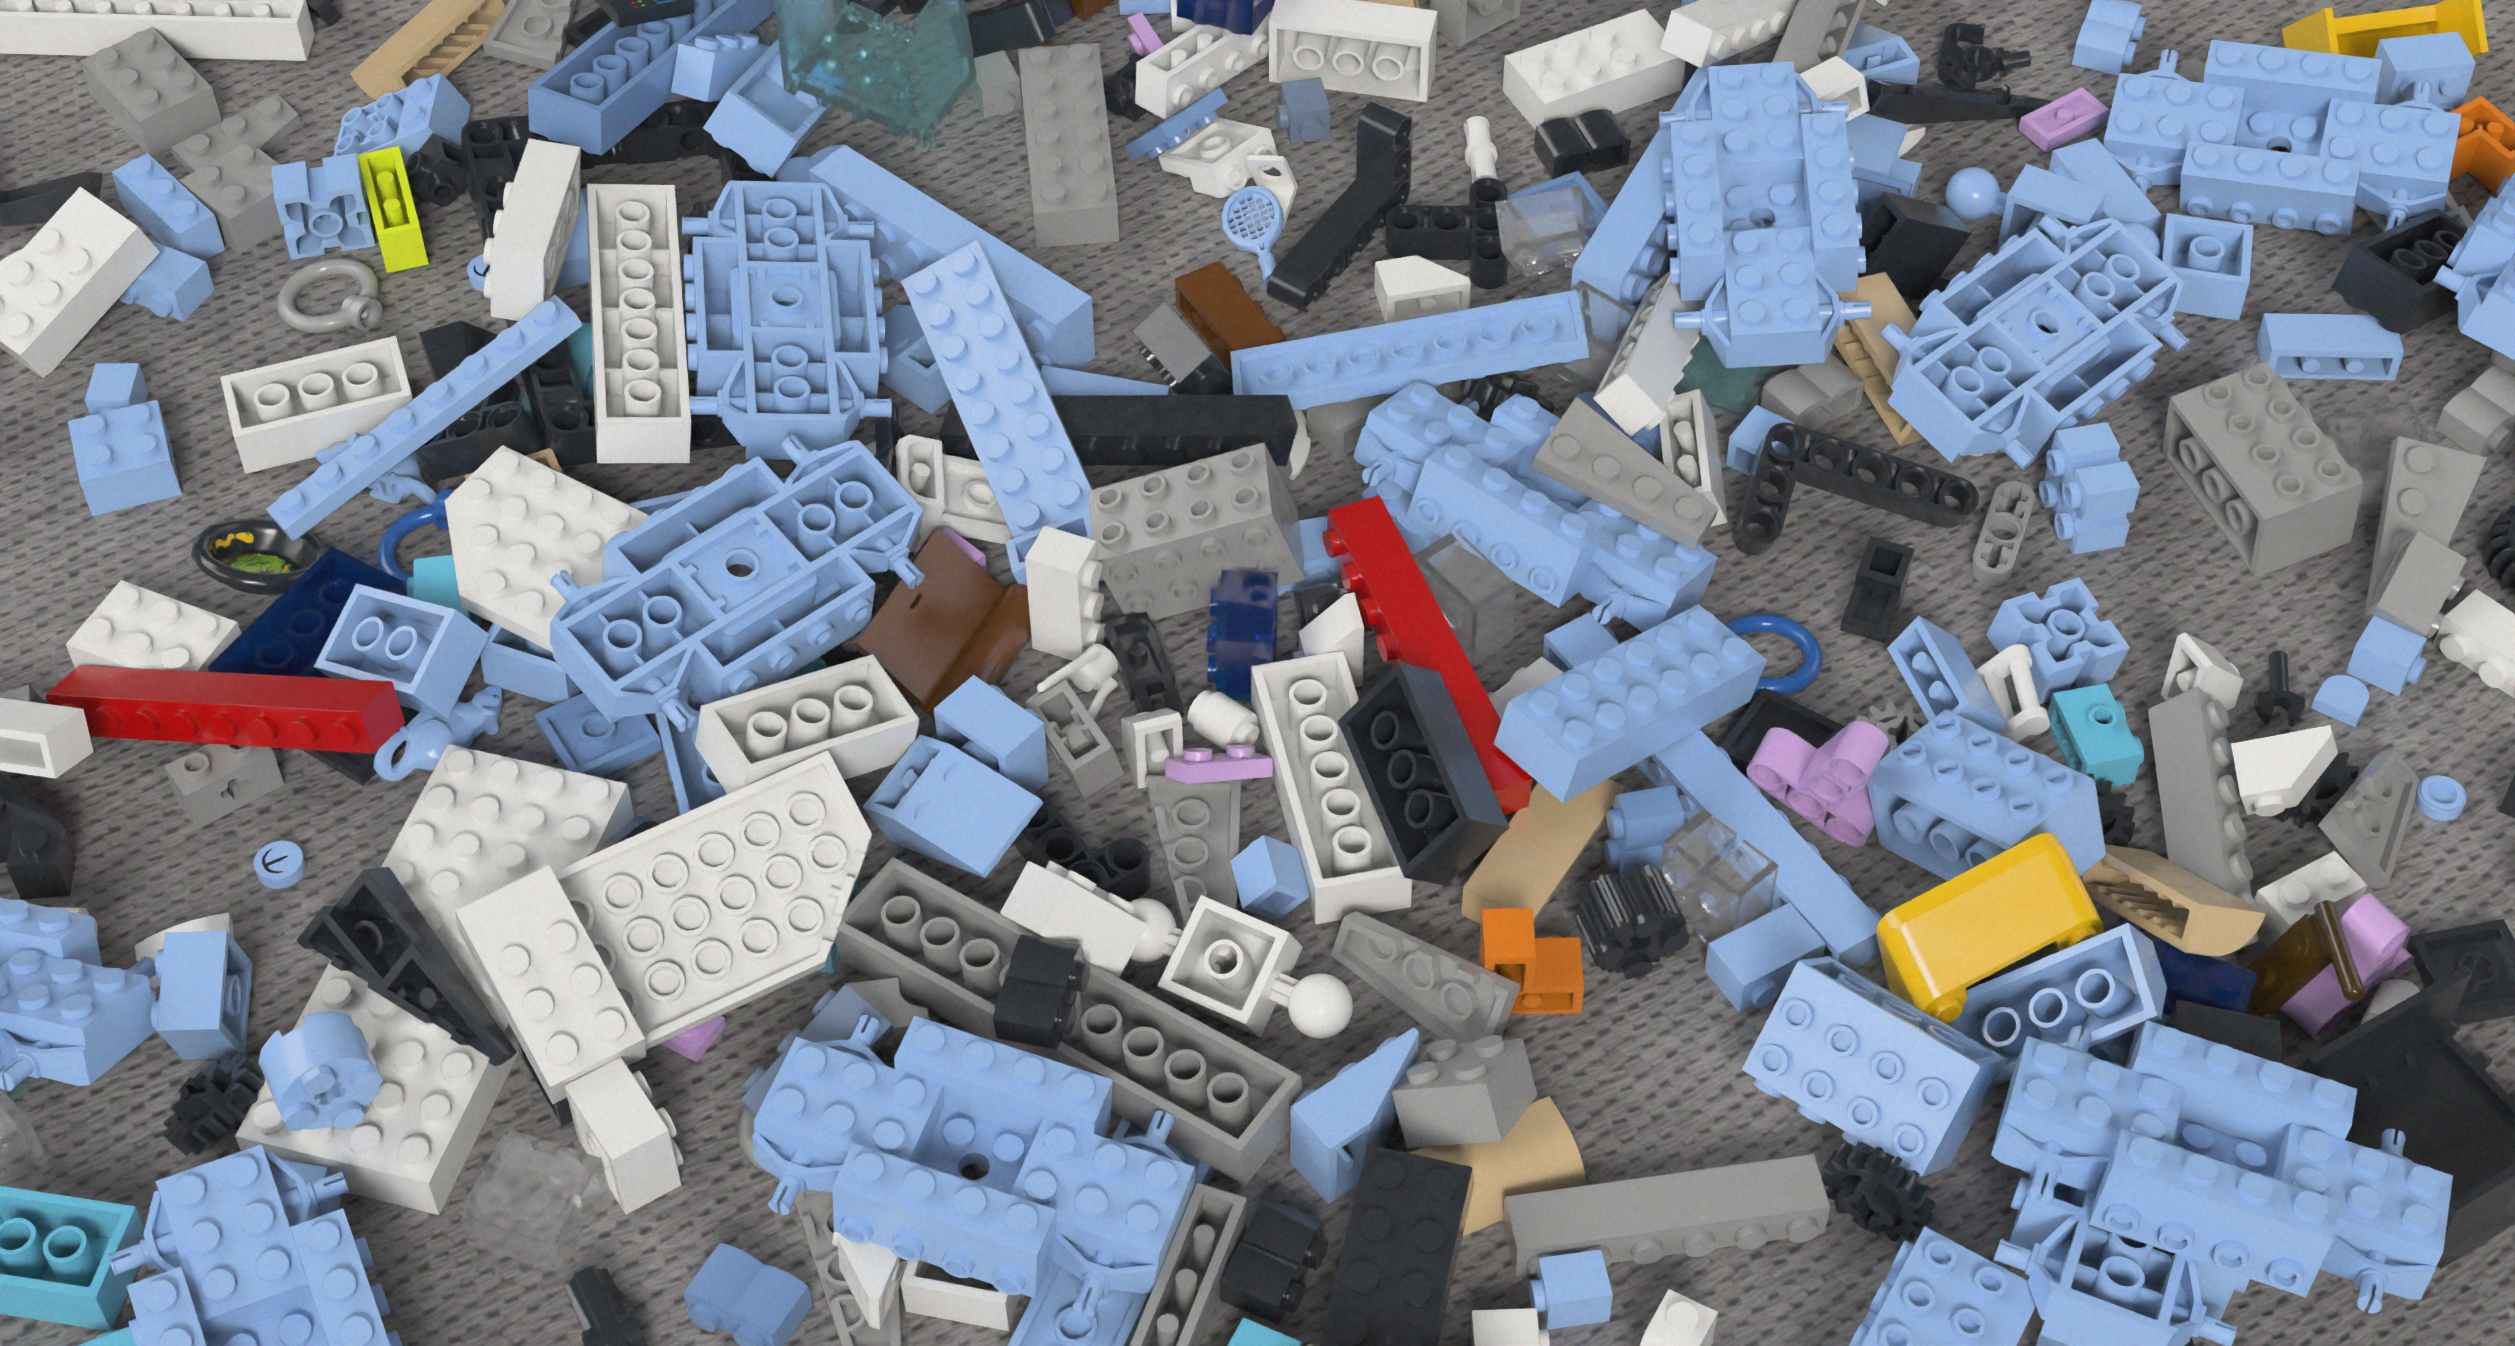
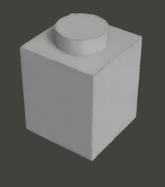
M1004 50L966 60L968 88L984 118L1006 115L1014 110L1022 109L1020 78Z

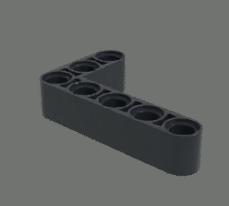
M1375 101L1367 104L1357 126L1355 181L1274 268L1267 284V295L1307 313L1309 311L1306 309L1312 301L1317 302L1331 287L1328 283L1335 276L1339 278L1353 262L1351 260L1356 252L1361 253L1375 238L1372 234L1379 227L1384 228L1387 213L1400 203L1403 205L1406 203L1411 187L1413 120L1411 116Z
M1782 422L1775 424L1769 429L1756 451L1735 524L1733 540L1735 546L1741 552L1748 555H1760L1768 551L1783 529L1796 482L1943 528H1954L1961 525L1976 509L1979 503V494L1976 487L1962 477L1802 426ZM1772 442L1784 443L1789 448L1790 455L1783 456L1776 453L1772 447ZM1823 455L1832 462L1833 469L1828 470L1820 467L1815 460V456ZM1858 469H1867L1872 472L1876 483L1865 482L1859 476ZM1768 482L1773 484L1777 488L1779 496L1770 497L1761 490L1760 483ZM1906 482L1914 485L1918 490L1919 497L1907 495L1903 491L1901 483ZM1945 496L1956 498L1962 510L1955 511L1949 508L1945 502ZM1757 523L1763 526L1766 530L1767 538H1757L1752 535L1748 524Z

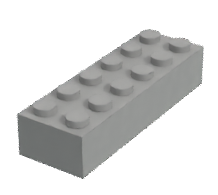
M1077 43L1048 47L1036 46L1018 49L1036 248L1119 242L1118 205L1099 43Z

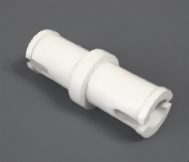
M1473 116L1467 119L1468 124L1464 123L1463 125L1467 141V147L1464 151L1465 162L1471 167L1472 184L1482 178L1498 180L1495 162L1498 158L1497 148L1491 142L1489 121L1482 116Z

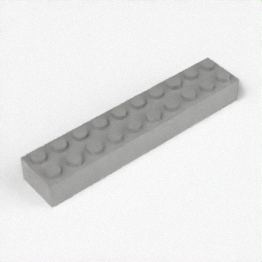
M894 857L887 862L846 907L841 923L836 928L838 932L835 943L842 962L875 980L898 977L900 993L923 1007H927L932 1012L976 1036L1112 1079V1112L1146 1131L1150 1126L1155 1111H1163L1162 1122L1166 1112L1174 1117L1175 1122L1170 1129L1166 1142L1245 1186L1290 1130V1107L1303 1094L1300 1075L1090 963V974L1086 990L1084 992L1077 991L1072 1003L1076 1006V1018L1072 1033L1070 1035L1063 1034L1057 1050L997 1039L993 1014L1000 989L1008 975L1016 943L1021 934L1041 936Z

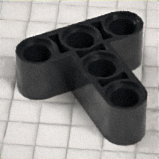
M1007 0L995 7L962 16L952 23L964 56L968 60L1048 40L1058 34L1057 26L1074 18L1076 14L1071 0Z
M1482 178L1475 181L1469 191V206L1402 205L1392 208L1386 215L1385 248L1387 253L1395 258L1417 255L1426 260H1469V277L1475 286L1488 290L1503 286L1507 280L1509 260L1508 197L1506 186L1494 178Z
M514 377L413 452L431 479L438 481L473 473L502 445L524 456L535 453L541 448L543 444L542 435L520 402H518L521 387Z
M1037 796L1042 800V806L1014 841L1017 850L1027 862L1030 861L1046 868L1049 861H1052L1069 871L1071 870L1097 884L1096 887L1107 893L1110 892L1127 902L1140 898L1148 891L1151 885L1150 855L1147 846L1143 842L1134 838H1122L1092 852L1057 808L1046 798Z

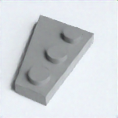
M275 94L198 134L188 137L186 140L172 146L171 150L174 158L191 174L246 140L263 152H269L298 127L301 121L299 114L278 94Z
M2395 749L2378 753L2318 825L2348 861L2350 867L2358 873L2369 887L2375 889L2389 885L2417 795V788L2421 782Z

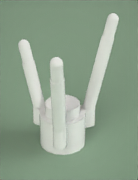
M1092 644L1077 659L1039 683L1037 686L1038 692L1028 698L1026 704L1061 682L1072 680L1083 691L1098 690L1088 709V712L1095 720L1106 697L1117 687V682L1112 676L1118 671V661L1114 654L1105 646Z

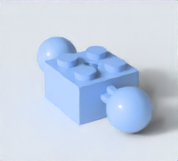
M2026 164L2008 194L2000 191L1997 180L1990 172L1979 167H1969L1958 171L1952 176L1947 184L1945 197L1949 209L1960 219L1978 221L1988 217L1991 213L2003 217L1996 254H1998L2003 244L2016 234L2021 238L2035 227L2058 247L2056 241L2038 226L2043 217L2052 212L2068 229L2073 225L2080 227L2099 221L2107 191ZM2136 222L2122 224L2159 258L2160 242L2151 228Z

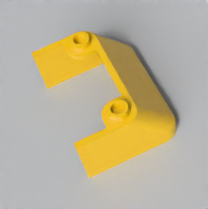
M2444 0L2435 5L2334 18L2333 9L2330 7L2324 8L2282 29L2285 48L2374 58L2380 39L2459 32L2473 58L2489 52L2481 0Z
M2053 833L2038 834L1888 912L1876 927V935L1889 991L1946 1024L1954 1021L1961 1015L1967 1000L1966 987L2051 943H2054L2057 949L2062 951L2104 933L2103 922L2068 852Z

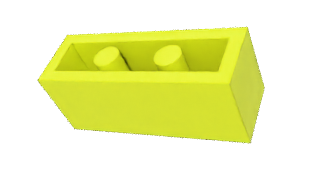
M399 146L358 154L386 272L391 273L429 265Z

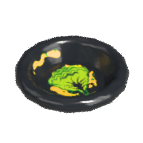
M259 518L233 519L208 526L194 538L191 557L203 573L235 590L249 594H283L315 584L329 572L331 565V552L316 535L307 531L295 541H292L274 520Z

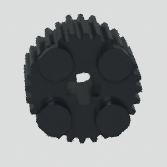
M1649 864L1645 867L1637 868L1639 875L1637 872H1633L1630 876L1623 874L1621 878L1617 879L1613 877L1612 873L1607 875L1601 874L1597 881H1590L1591 885L1582 889L1585 901L1580 903L1581 908L1577 909L1578 915L1575 916L1577 926L1596 966L1600 967L1603 971L1607 969L1608 973L1616 971V973L1623 972L1627 980L1649 974L1653 968L1652 962L1658 963L1661 957L1669 955L1668 952L1683 949L1688 945L1690 939L1686 926L1687 922L1662 871H1659L1657 867L1652 868Z

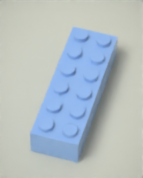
M1697 604L1509 700L1493 744L1561 803H1564L1750 702L1767 659L1716 619L1712 613Z

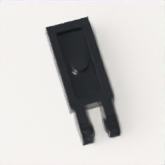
M1147 612L1134 613L1102 622L1105 624V642L1118 661V672L1130 700L1135 701L1138 713L1155 711L1149 696L1162 693L1166 708L1180 713L1181 718L1184 717L1183 704L1175 686V675Z

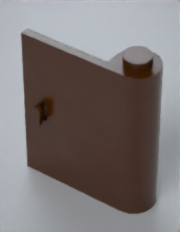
M938 527L931 532L911 561L925 575L924 580L918 586L915 584V588L909 589L907 584L899 578L852 644L863 656L873 654L892 682L933 719L934 723V708L973 675L989 686L995 685L998 687L1031 637L1027 585L1013 584L1003 589ZM917 597V601L915 602V604L913 605V607L910 609V606L912 605L913 601H914L915 598Z

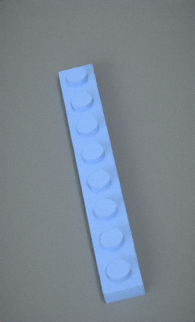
M556 295L538 304L532 312L512 327L503 330L493 341L477 353L465 358L458 367L442 379L430 384L423 393L403 408L394 411L388 419L368 434L356 439L349 448L337 457L321 465L306 480L292 490L282 494L275 503L266 508V511L292 541H295L583 326L578 316Z

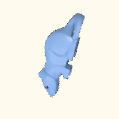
M353 433L347 441L333 443L331 446L317 451L314 457L321 465L328 463L349 448L360 435ZM413 453L367 486L373 489L370 492L371 497L389 503H399L404 497L413 493L430 506L433 505L437 496L434 490L423 480L420 464Z
M488 686L484 690L477 692L472 700L466 703L458 702L457 700L448 719L421 711L406 727L402 726L399 732L395 733L379 748L374 759V769L383 780L395 782L405 778L415 768L434 771L448 744L469 749L473 740L483 731L489 735L496 734L499 730L498 718L502 709V688L499 686ZM406 740L407 743L402 758L397 764L391 766L394 751Z

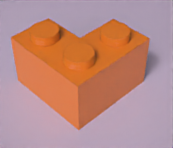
M2480 96L2450 111V113L2461 114L2450 181L2469 172L2498 196L2499 193L2497 194L2496 192L2504 178L2508 177V179H2511L2515 173V122L2483 96Z
M1504 906L1496 909H1482L1478 966L1521 984L1510 1014L1582 1013L1584 977L1580 937L1563 938L1553 935L1535 938L1533 908Z

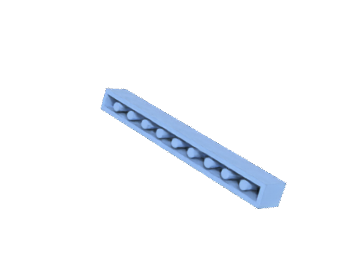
M1589 612L1545 634L1542 657L1562 672H1566L1619 645L1613 631L1608 626L1599 624V621L1596 622ZM1701 728L1635 764L1656 788L1669 785L1675 786L1684 810V818L1770 912L1789 902L1795 907L1826 943L1823 957L1829 956L1854 970L1881 954L1876 935L1877 924L1882 919L1880 914L1875 909L1868 908L1853 892L1848 880L1844 876L1836 874L1822 859L1816 846L1811 842H1806L1791 826L1785 813L1775 809L1765 799L1759 787L1750 778H1746L1732 764L1727 752L1720 746L1716 747L1702 732Z

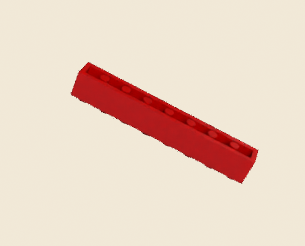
M1380 495L1328 510L1327 530L1322 532L1325 550L1330 558L1336 557L1340 565V575L1345 589L1348 592L1353 591L1355 593L1364 625L1366 627L1372 626L1376 634L1377 648L1384 662L1390 661L1393 667L1401 662L1440 672L1503 814L1506 815L1529 807L1532 777L1493 744L1501 720Z
M79 665L45 694L48 704L83 709L90 737L374 754L405 724L392 681Z

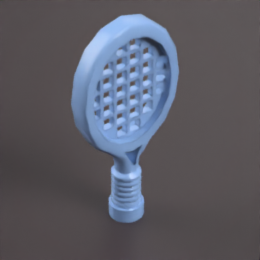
M1248 186L1233 193L1224 204L1221 215L1222 229L1230 243L1236 248L1258 255L1262 279L1267 286L1269 277L1277 266L1274 255L1271 254V248L1282 232L1284 224L1283 209L1275 195L1266 188Z

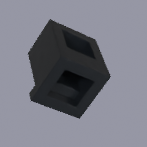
M1135 52L1129 56V63L1103 82L1107 109L1114 115H1122L1133 122L1148 112V110L1135 104L1136 63L1144 58Z

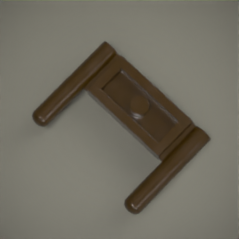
M2325 900L2317 903L2314 906V914L2306 913L2244 968L2243 975H2238L2232 979L2231 983L2241 1013L2263 1018L2265 1014L2273 1015L2331 963L2336 972L2343 996L2347 1000L2356 1001L2364 995V988L2333 901Z

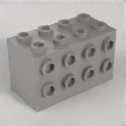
M2266 361L2170 397L2162 455L2254 577L2288 567L2351 542L2354 524L2357 520L2360 495L2363 490L2361 475L2356 468L2350 467L2339 454L2333 439L2323 434L2315 424L2309 409L2299 404L2291 394L2285 379L2277 376Z
M1265 443L1243 447L1235 451L1206 459H1199L1188 464L1089 490L1092 540L1096 541L1097 561L1102 563L1101 576L1125 616L1147 612L1150 621L1306 580L1298 509Z

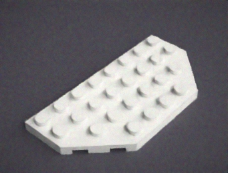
M502 445L445 500L461 607L553 653V647L550 644V622L566 603V600L551 586V578L556 573L560 576V571L566 570L580 588L584 585L591 587L602 583L604 546L619 532H629L646 522L650 515ZM734 564L727 569L729 573L737 577H745L753 572L747 565Z
M827 750L554 871V874L643 1033L647 1050L824 968L837 936L838 929L836 928L841 923L868 851L872 833Z

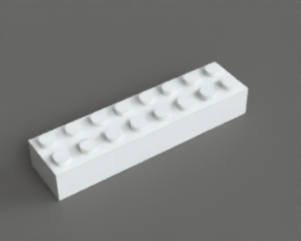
M587 184L586 225L597 463H690L691 414L675 185Z

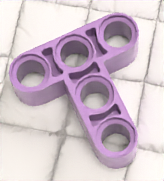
M1854 721L1817 749L1795 733L1787 729L1774 727L1768 730L1746 771L1749 778L1757 786L1834 839L1841 842L1845 841L1846 844L1853 847L1864 846L1875 826L1867 783L1889 745L1888 738L1874 725L1863 721Z
M2371 893L2364 895L2356 901L2340 920L2364 988V995L2356 1001L2347 1000L2343 996L2336 972L2331 963L2280 1008L2315 1041L2320 1039L2317 1035L2323 1029L2328 1027L2332 1030L2353 1013L2351 1008L2361 1001L2365 1004L2373 998L2382 982L2392 976L2399 978L2413 961L2414 957L2402 947L2410 932V928Z

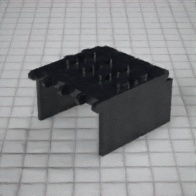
M2466 966L2309 1054L2302 1069L2304 1072L2325 1079H2331L2357 1089L2352 1126L2345 1138L2346 1141L2377 1150L2381 1149V1137L2385 1130L2395 1129L2394 1140L2400 1130L2406 1137L2403 1146V1157L2416 1164L2453 1175L2444 1250L2437 1264L2440 1269L2515 1224V1090L2508 1094L2485 1071L2492 1062V1058L2485 1051L2471 1057L2453 1038L2460 1029V1026L2453 1020V1017L2473 973Z

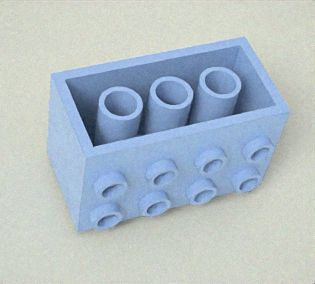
M1946 709L1882 758L1867 783L1879 844L1894 854L1947 881L2041 833H2053L2057 836L2068 852L2079 876H2082L2106 856L2094 779L2085 773L2077 772L2050 759L2044 754L2028 749L2006 736L1994 733L1976 724L1974 721L1965 719Z
M1827 956L1797 962L1742 1070L1755 1077L1753 1084L1761 1091L1777 1098H1781L1783 1094L1799 1104L1798 1112L1806 1118L1819 1124H1825L1826 1121H1829L1844 1130L1842 1134L1843 1139L1854 1146L1858 1142H1863L1869 1151L1871 1148L1876 1149L1879 1146L1883 1148L1885 1153L1894 1157L1899 1156L1903 1159L1901 1167L1906 1171L1916 1170L1919 1176L1923 1177L1948 1168L1952 1163L2007 1058Z
M1924 1226L1915 1245L1906 1240L1903 1242L1890 1268L1891 1270L1878 1289L1863 1323L1859 1325L1849 1346H2016L2036 1304L2027 1280Z

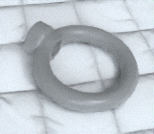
M326 259L302 268L285 282L277 300L278 312L284 322L290 327L306 333H327L349 325L367 332L382 317V305L376 300L379 287L375 274L368 266L352 259ZM345 275L357 279L361 284L359 296L355 294L348 296L344 300L341 310L336 313L324 316H308L300 313L295 308V300L301 290L321 278Z

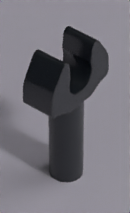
M2274 651L2269 655L2270 690L2258 692L2255 700V711L2265 724H2269L2273 707H2283L2288 712V725L2294 727L2303 715L2306 699L2289 691L2288 655L2283 651Z

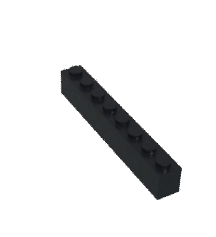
M1051 395L1082 465L1180 466L1260 443H1265L1276 466H1287L1298 428L1288 395ZM952 399L939 433L943 446L948 455L980 461Z

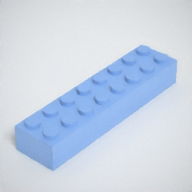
M1713 65L1696 69L1671 111H1682L1684 108H1689V102L1702 80L1708 78V67ZM1659 128L1572 267L1571 291L1577 290L1585 333L1614 343L1622 330L1627 331L1637 311L1638 304L1641 303L1647 289L1654 284L1653 279L1655 276L1663 277L1669 263V253L1671 250H1668L1667 224H1675L1674 216L1666 217L1665 191L1672 190V183H1663L1662 158L1670 157V128L1662 130Z
M845 144L808 170L810 183H825L832 191L843 214H848V221H874L873 240L848 238V240H869L871 258H878L879 274L887 280L894 279L902 284L901 280L978 240L985 250L1039 371H1041L1043 365L1078 371L1095 358L1093 305L1090 295Z

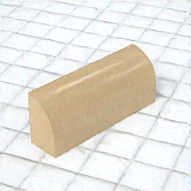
M432 0L355 68L350 75L367 95L376 100L386 93H395L409 87L420 78L427 79L440 72L446 77L482 45L504 10L505 5L502 0Z
M1886 272L1857 278V291L1836 293L1839 296V301L1843 300L1844 303L1870 300L1871 319L1845 320L1844 327L1839 328L1834 344L1849 368L1865 381L1863 390L1899 446L1912 444L1925 438L1887 403L1893 393L1891 384L1897 363L1901 357L1898 355L1899 352L1880 334L1888 324L1895 322L1908 336L1917 320Z
M1606 779L1572 799L1561 803L1541 784L1537 783L1531 791L1529 807L1516 812L1508 824L1510 828L1496 840L1464 885L1461 915L1481 924L1482 909H1496L1504 906L1533 908V921L1535 922L1605 821L1607 810L1613 809L1615 796L1623 794L1626 786Z
M2105 844L2106 856L2080 876L2091 899L2185 953L2207 956H2222L2232 953L2250 941L2260 928L2266 914L2148 850Z
M1550 1096L1531 1103L1502 1141L1426 1146L1410 1152V1154L1473 1167L1474 1188L1463 1236L1503 1220L1504 1199L1506 1196L1586 1185L1584 1166L1577 1144Z

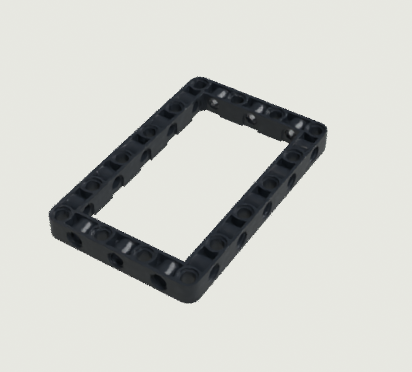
M689 100L664 103L602 156L587 153L583 149H581L580 170L594 169L597 165L617 163L635 165L676 161V158L708 155V157H713V160L718 159L723 188L729 181L777 182L775 176L770 178L765 173H759L752 169L746 159L731 148L719 145L713 139L712 134L703 129L721 100L712 102ZM529 115L475 120L467 123L461 129L462 170L484 247L487 238L495 237L493 225L496 211L498 209L504 210L503 195L507 182H514L528 139L566 144L549 140L545 136L529 131ZM505 319L508 328L512 327L514 324L518 322L515 320ZM565 338L521 371V376L535 425L543 438L542 449H552L558 464L561 466L597 463L594 399L584 400ZM695 387L689 388V399L690 396H695ZM691 415L690 451L741 445L722 423V417H717V415Z

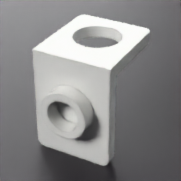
M1248 155L1246 163L1256 185L1272 192L1283 209L1284 228L1298 188L1289 164L1283 156ZM1260 166H1272L1279 170L1281 175H1268L1260 169Z

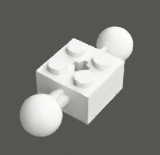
M1202 895L1184 931L1176 928L1174 916L1161 902L1149 898H1141L1129 902L1136 907L1132 916L1148 924L1130 959L1138 962H1152L1164 955L1170 957L1157 986L1172 1000L1259 1038L1276 1004L1288 1008L1289 1016L1294 1026L1300 1032L1312 1038L1323 1039L1332 1037L1341 1032L1350 1021L1353 1011L1352 996L1347 986L1341 980L1324 973L1308 975L1301 980L1290 977L1303 947L1289 932ZM1227 964L1232 966L1236 965V967L1231 972H1224V969L1227 966Z

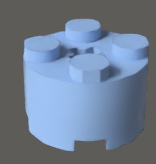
M333 1011L312 1013L302 1017L305 1025L293 1029L282 1037L279 1030L272 1034L262 1047L258 1062L282 1120L290 1131L314 1130L332 1126L339 1130H345L361 1122L364 1117L363 1109L379 1093L383 1078L362 1030L353 1023L351 1016L346 1013Z

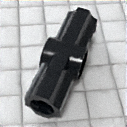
M593 1266L575 1273L572 1280L564 1285L566 1295L583 1331L581 1337L584 1346H647L633 1312L627 1313L619 1290L607 1268L598 1269Z

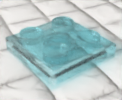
M1699 332L1698 334L1701 336V339L1690 351L1693 357L1682 368L1684 376L1673 388L1676 392L1675 395L1700 389L1711 413L1741 423L1752 410L1763 390L1765 382L1771 377L1776 366L1725 368L1707 336Z

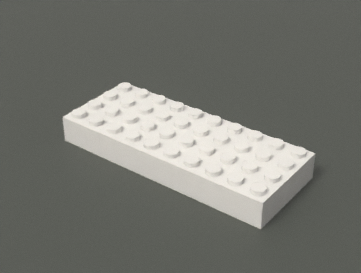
M448 744L381 868L390 867L517 1053L502 1065L493 1066L488 1063L489 1057L469 1045H460L451 1040V1034L434 1023H424L369 989L367 987L368 982L350 971H340L332 966L330 960L294 1029L305 1025L302 1017L312 1013L333 1011L346 1013L351 1016L353 1023L362 1030L382 1075L383 1082L379 1093L363 1109L364 1117L361 1122L349 1129L339 1130L332 1126L314 1130L290 1131L282 1120L265 1080L263 1087H261L257 1095V1101L252 1104L235 1135L240 1150L243 1151L262 1144L265 1153L271 1151L281 1160L327 1166L331 1175L342 1171L351 1194L439 1215L519 1054L516 1036L458 930L455 910L547 865H550L554 872L585 858L635 818L628 784Z

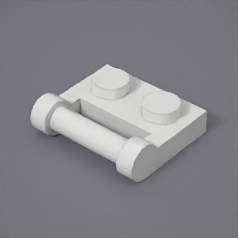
M2022 644L2009 646L1976 670L2008 723L1999 735L2006 736L2016 743L2028 735L2041 734L2050 726L2046 709L2040 707L2030 672L2033 662L2029 648ZM2010 674L2012 675L2021 707V712L2016 716L2013 714L2004 678Z

